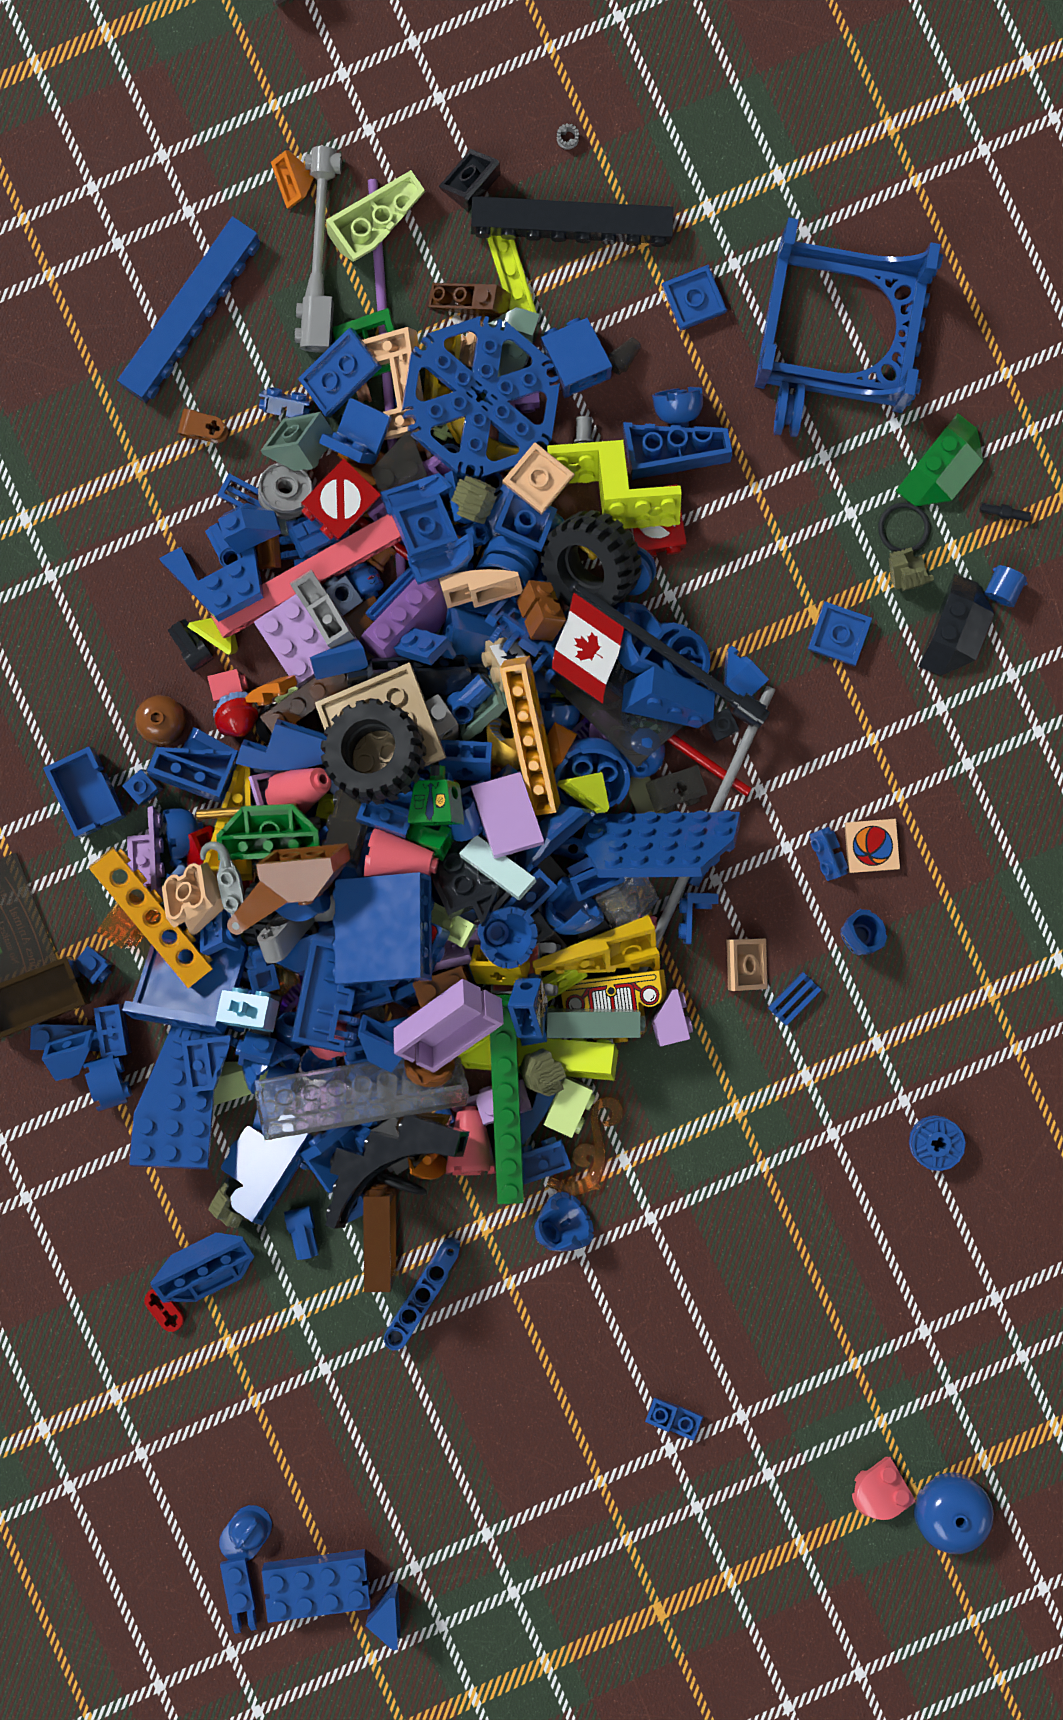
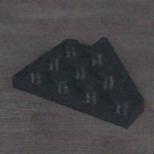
M482 831L478 836L488 843L487 838L483 837ZM472 839L467 841L454 840L444 860H438L437 871L435 874L431 873V879L449 919L474 909L481 926L484 927L502 888L460 857L459 853ZM518 852L506 855V857L514 862Z

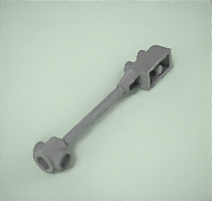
M316 146L312 148L311 154H306L305 169L310 170V175L317 179L312 273L310 274L305 297H303V303H297L296 317L302 320L301 328H295V343H300L301 350L324 353L332 345L334 311L332 297L324 296V278L322 274L327 181L333 179L335 174H341L342 154L337 153L331 147Z

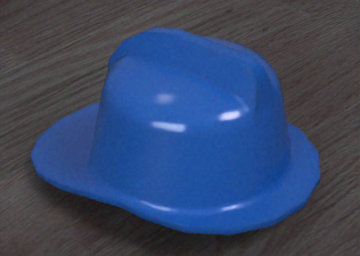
M257 1505L245 1506L237 1511L220 1536L219 1547L222 1554L228 1560L246 1557L247 1561H249L265 1543L271 1532L272 1521L264 1508Z

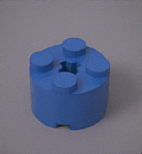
M109 1055L83 1064L84 1068L89 1067L90 1073L85 1074L93 1102L99 1100L100 1106L96 1107L98 1112L128 1102V1097L133 1094L129 1081L124 1082L121 1072H124L125 1068L121 1057L116 1058L113 1055Z

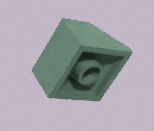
M321 412L285 418L260 451L263 455L294 471L311 470L318 465L323 453L329 449L319 443L322 433L333 435V430Z

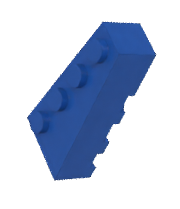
M623 422V435L632 480L731 462L732 448L728 428L697 426L685 428L681 427V425L667 427L655 426V424L632 425V423Z

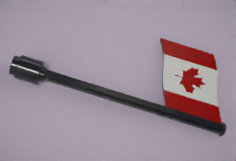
M575 581L570 585L569 593H573L568 618L554 649L551 670L603 705L606 683L619 654L623 631L626 630L728 701L731 707L734 708L732 714L749 726H755L759 729L767 719L770 711L766 709V705L747 692L743 696L740 693L737 695L578 584L579 581Z

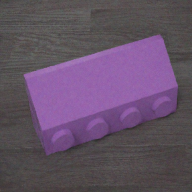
M439 578L420 585L414 579L362 634L358 641L363 648L374 658L402 657L396 654L393 647L412 628L423 631L427 630L435 634L444 624L448 611Z

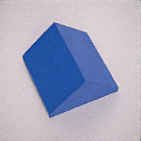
M510 490L496 519L494 531L541 552L557 509L549 506L541 515Z
M393 1583L370 1608L365 1625L392 1650H398L401 1636L398 1583Z

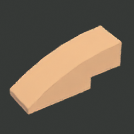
M471 570L439 578L447 608L471 601L474 608L519 595L523 591L519 574L514 571Z

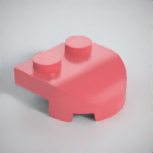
M891 1457L883 1458L867 1471L862 1470L855 1478V1492L852 1493V1498L856 1508L864 1516L879 1520L892 1519L916 1502Z

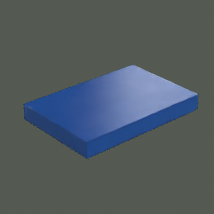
M349 328L298 380L325 417L330 418L382 366L353 328Z

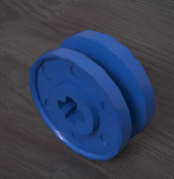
M781 381L775 409L774 435H781L786 424L789 425L790 437L798 436L804 406L805 384L798 383L794 394H789V383Z
M932 1115L922 1118L914 1125L909 1136V1147L911 1154L921 1165L930 1170L943 1171L952 1168L960 1161L965 1150V1139L963 1132L957 1124L944 1116ZM939 1138L942 1141L941 1146L937 1145L935 1147L931 1144L933 1140H938Z

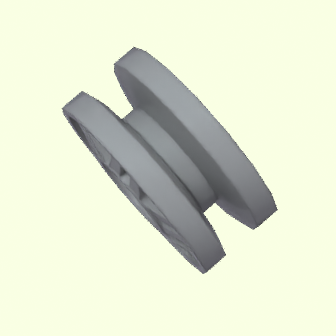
M280 463L273 464L262 473L259 481L258 501L262 508L274 511L278 519L291 520L302 514L301 510L303 507L301 502L312 492L311 480L305 470L294 471ZM286 488L290 493L284 494L279 489Z

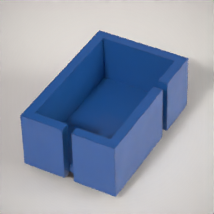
M86 747L43 768L75 837L83 838L102 829L100 825L109 826L127 817L108 775L100 772L104 770V767L94 748Z

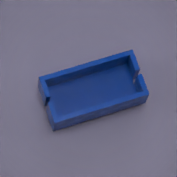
M365 1549L265 1562L262 1568L264 1594H266L265 1604L268 1623L370 1609L371 1594L369 1577H367L368 1569Z

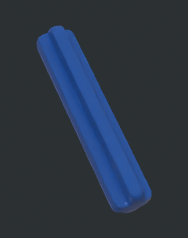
M410 566L366 611V615L371 621H375L415 579Z

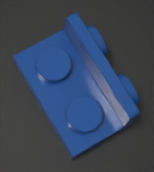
M225 909L200 931V953L208 956L225 947L234 951L241 949V934L235 935L228 930L227 923L231 918V914Z

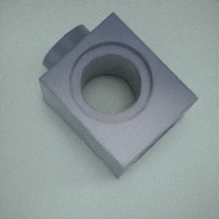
M333 576L323 584L327 594L342 615L363 601L346 576L341 578ZM337 588L341 589L344 593L342 601L335 597V590Z

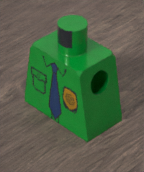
M430 766V779L414 783L408 823L419 826L464 825L460 785L457 782L445 780L446 766Z

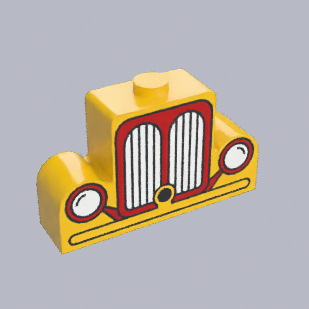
M664 969L581 980L561 993L563 1007L580 1009L639 1010L640 1016H645L644 1005L652 1007L661 1004L666 998L667 989ZM645 1020V1031H640V1035H641V1034H644V1033L647 1031L646 1020ZM593 1038V1040L613 1039V1043L628 1041V1038Z

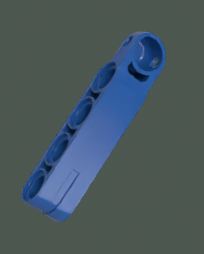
M449 1237L442 1242L389 1324L384 1335V1343L389 1349L399 1350L405 1346L445 1283L449 1270L459 1254L461 1242L456 1238ZM451 1248L454 1252H449L448 1249ZM434 1266H439L443 1269L444 1275L440 1278H435L431 1275L430 1269ZM419 1288H426L430 1292V1297L420 1299L416 1291ZM411 1309L416 1313L417 1318L413 1321H408L403 1317V1312ZM393 1331H398L402 1334L403 1339L400 1342H393L389 1334Z

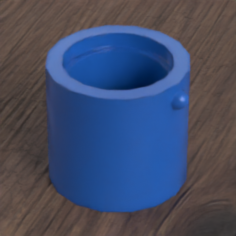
M998 565L993 568L994 573L984 595L996 603L1014 607L1024 585L1028 584L1027 577L1012 568Z
M461 797L464 825H448V827L451 828L454 840L467 841L479 835L484 827L471 797Z

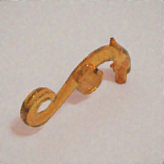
M603 1097L594 1103L591 1111L594 1145L582 1143L573 1152V1161L580 1167L589 1166L590 1162L586 1160V1156H593L594 1162L590 1172L578 1181H575L576 1177L568 1181L564 1179L560 1181L549 1177L546 1184L547 1187L557 1190V1193H569V1196H578L592 1190L601 1189V1185L596 1183L604 1169L605 1147L598 1122V1112L603 1107L611 1109V1118L602 1123L604 1126L616 1125L623 1117L622 1105L618 1100L612 1097Z

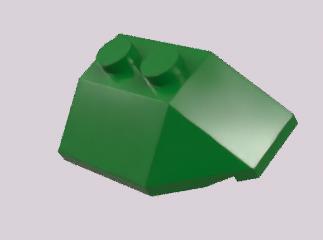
M957 413L895 492L914 506L952 501L983 462L978 429Z
M295 804L242 806L216 835L217 842L223 844L228 849L231 860L264 859L274 850L320 846L319 829Z

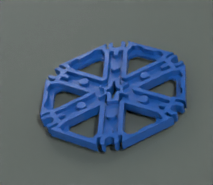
M481 316L427 333L422 338L421 343L426 346V350H420L415 346L413 353L411 352L401 410L402 412L406 409H412L406 411L402 416L403 419L411 417L415 420V423L407 428L408 431L412 432L410 436L456 474L459 464L462 465L460 468L461 476H464L467 467H471L474 470L473 478H477L481 468V479L514 468L534 443H539L545 448L552 440L560 383L552 385L557 382L558 376L551 378L546 373L554 367L553 364L549 363L551 361L550 358L508 322L505 321L503 331L500 330L502 327L501 319H498L496 327H490L488 324L489 317L487 316L482 322V327L480 326ZM466 332H472L476 335L472 371L445 349L444 341L446 339ZM511 340L531 357L532 365L498 377L502 344L504 341ZM426 368L453 392L428 401L418 400L416 397V387L419 370ZM484 392L486 394L484 399L487 402L483 400L480 403L477 402V394L475 393L481 394ZM543 392L547 397L543 423L540 425L533 424L509 402ZM464 418L459 452H449L431 436V428ZM490 424L519 447L517 454L497 461H491L487 458L486 450Z

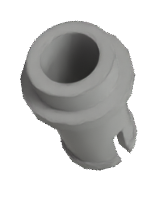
M588 416L577 417L574 444L594 442L591 439L592 418Z

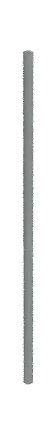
M766 686L760 698V702L766 705V709L775 692V689ZM748 725L709 812H720L757 732V727ZM679 877L655 929L657 948L690 877ZM639 967V970L635 973L647 972L648 967ZM605 1039L611 1041L612 1044H614L613 1039Z

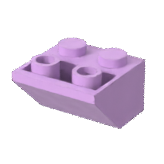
M676 988L668 990L665 1000L659 1005L651 1019L659 1046L690 1039L689 1033L693 1032L690 1018L688 1016L685 1017L683 1008L687 1007L683 992H678Z

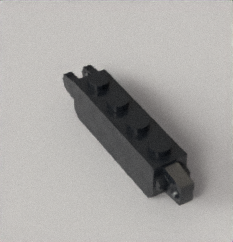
M456 655L453 659L440 656L432 665L405 657L371 658L367 661L368 667L366 669L347 673L348 688L410 663L422 694L427 697H434L437 694L439 696L451 695L454 692H460L478 674H483L491 682L487 667L481 663L469 664L468 658L464 655Z

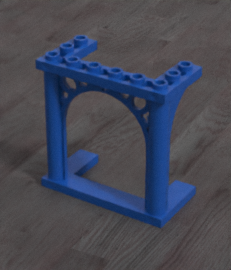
M788 217L779 244L754 387L764 389L766 384L780 386L781 381L789 383V388L795 389L797 384L801 383L805 384V391L893 406V412L902 413L906 406H910L911 400L915 399L916 394H919L921 379L918 378L919 370L913 364L914 358L919 356L921 342H917L919 332L922 333L925 326V318L922 317L923 308H927L930 293H926L927 284H931L933 276H936L937 269H940L942 265L943 254L939 253L941 244L930 243L925 252L903 257L876 256L795 242L799 219ZM787 264L860 277L881 289L893 307L896 320L894 340L887 354L874 366L856 373H837L775 362L774 357L777 345H774ZM885 280L891 283L893 282V280L897 281L892 285L891 288L887 287L885 284ZM902 286L909 287L911 293L908 298L904 300H897L894 294L898 288ZM911 302L905 311L908 314H902L900 311L901 306L908 305ZM899 331H903L905 333V336L900 337L898 334ZM894 353H898L900 355L897 358V361L900 364V366L892 360V355ZM889 365L896 373V379L893 381L887 380L881 372L882 366ZM871 373L876 374L879 383L875 382V379L869 380V375Z

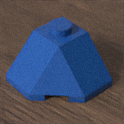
M249 503L224 513L218 519L223 539L236 554L282 533L274 511Z
M731 646L725 654L724 685L737 695L740 693L743 696L746 692L753 695L769 679L748 657L742 656L739 658L737 656L739 651Z

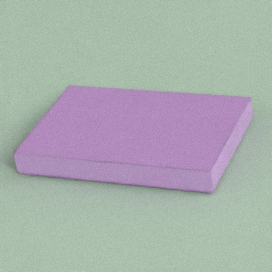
M521 772L471 786V791L494 859L544 845V839Z

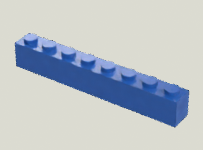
M232 216L118 378L117 381L124 389L145 403L157 395L160 389L159 384L164 378L167 379L174 370L173 364L178 357L182 358L188 350L187 344L192 337L196 338L203 328L201 324L206 317L213 315L217 308V301L221 296L225 297L231 288L230 283L235 276L241 275L245 269V262L248 257L254 256L258 251L260 239L254 230Z

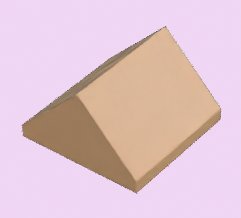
M766 939L726 940L728 990L768 989Z

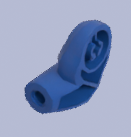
M631 602L617 603L619 606L618 611L708 674L710 654L701 636L689 630L685 625L674 622L660 623L643 604ZM626 630L623 631L617 657L623 668L640 675L651 667L656 666L692 683H700Z

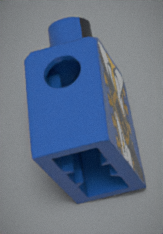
M535 973L529 974L527 978L515 980L508 1002V1009L517 1038H543L548 999L542 982L543 979Z

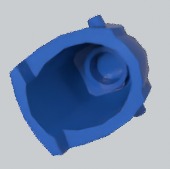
M857 910L847 918L840 930L844 943L856 955H867L876 952L885 946L888 937L883 921L870 910Z

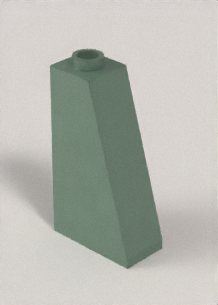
M547 1008L545 1020L546 1037L640 1038V1031H645V1016H640L639 1010Z

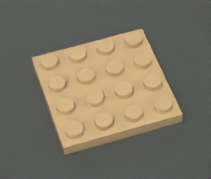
M410 663L315 702L324 730L326 727H332L334 722L331 719L336 714L340 717L344 713L342 709L347 705H350L352 708L355 707L356 701L364 700L367 704H369L370 699H379L382 703L385 701L391 702L397 708L400 707L422 732L425 739L422 743L426 746L427 755L422 756V759L426 762L425 766L446 758ZM375 731L364 736L356 745L353 753L354 768L360 773H373L384 768L394 754L395 739L393 735L388 731Z

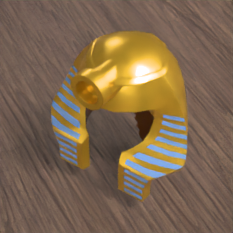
M499 717L493 719L487 725V742H492V763L501 769L507 764H510L516 770L521 769L512 725ZM501 726L506 728L505 738L501 734Z

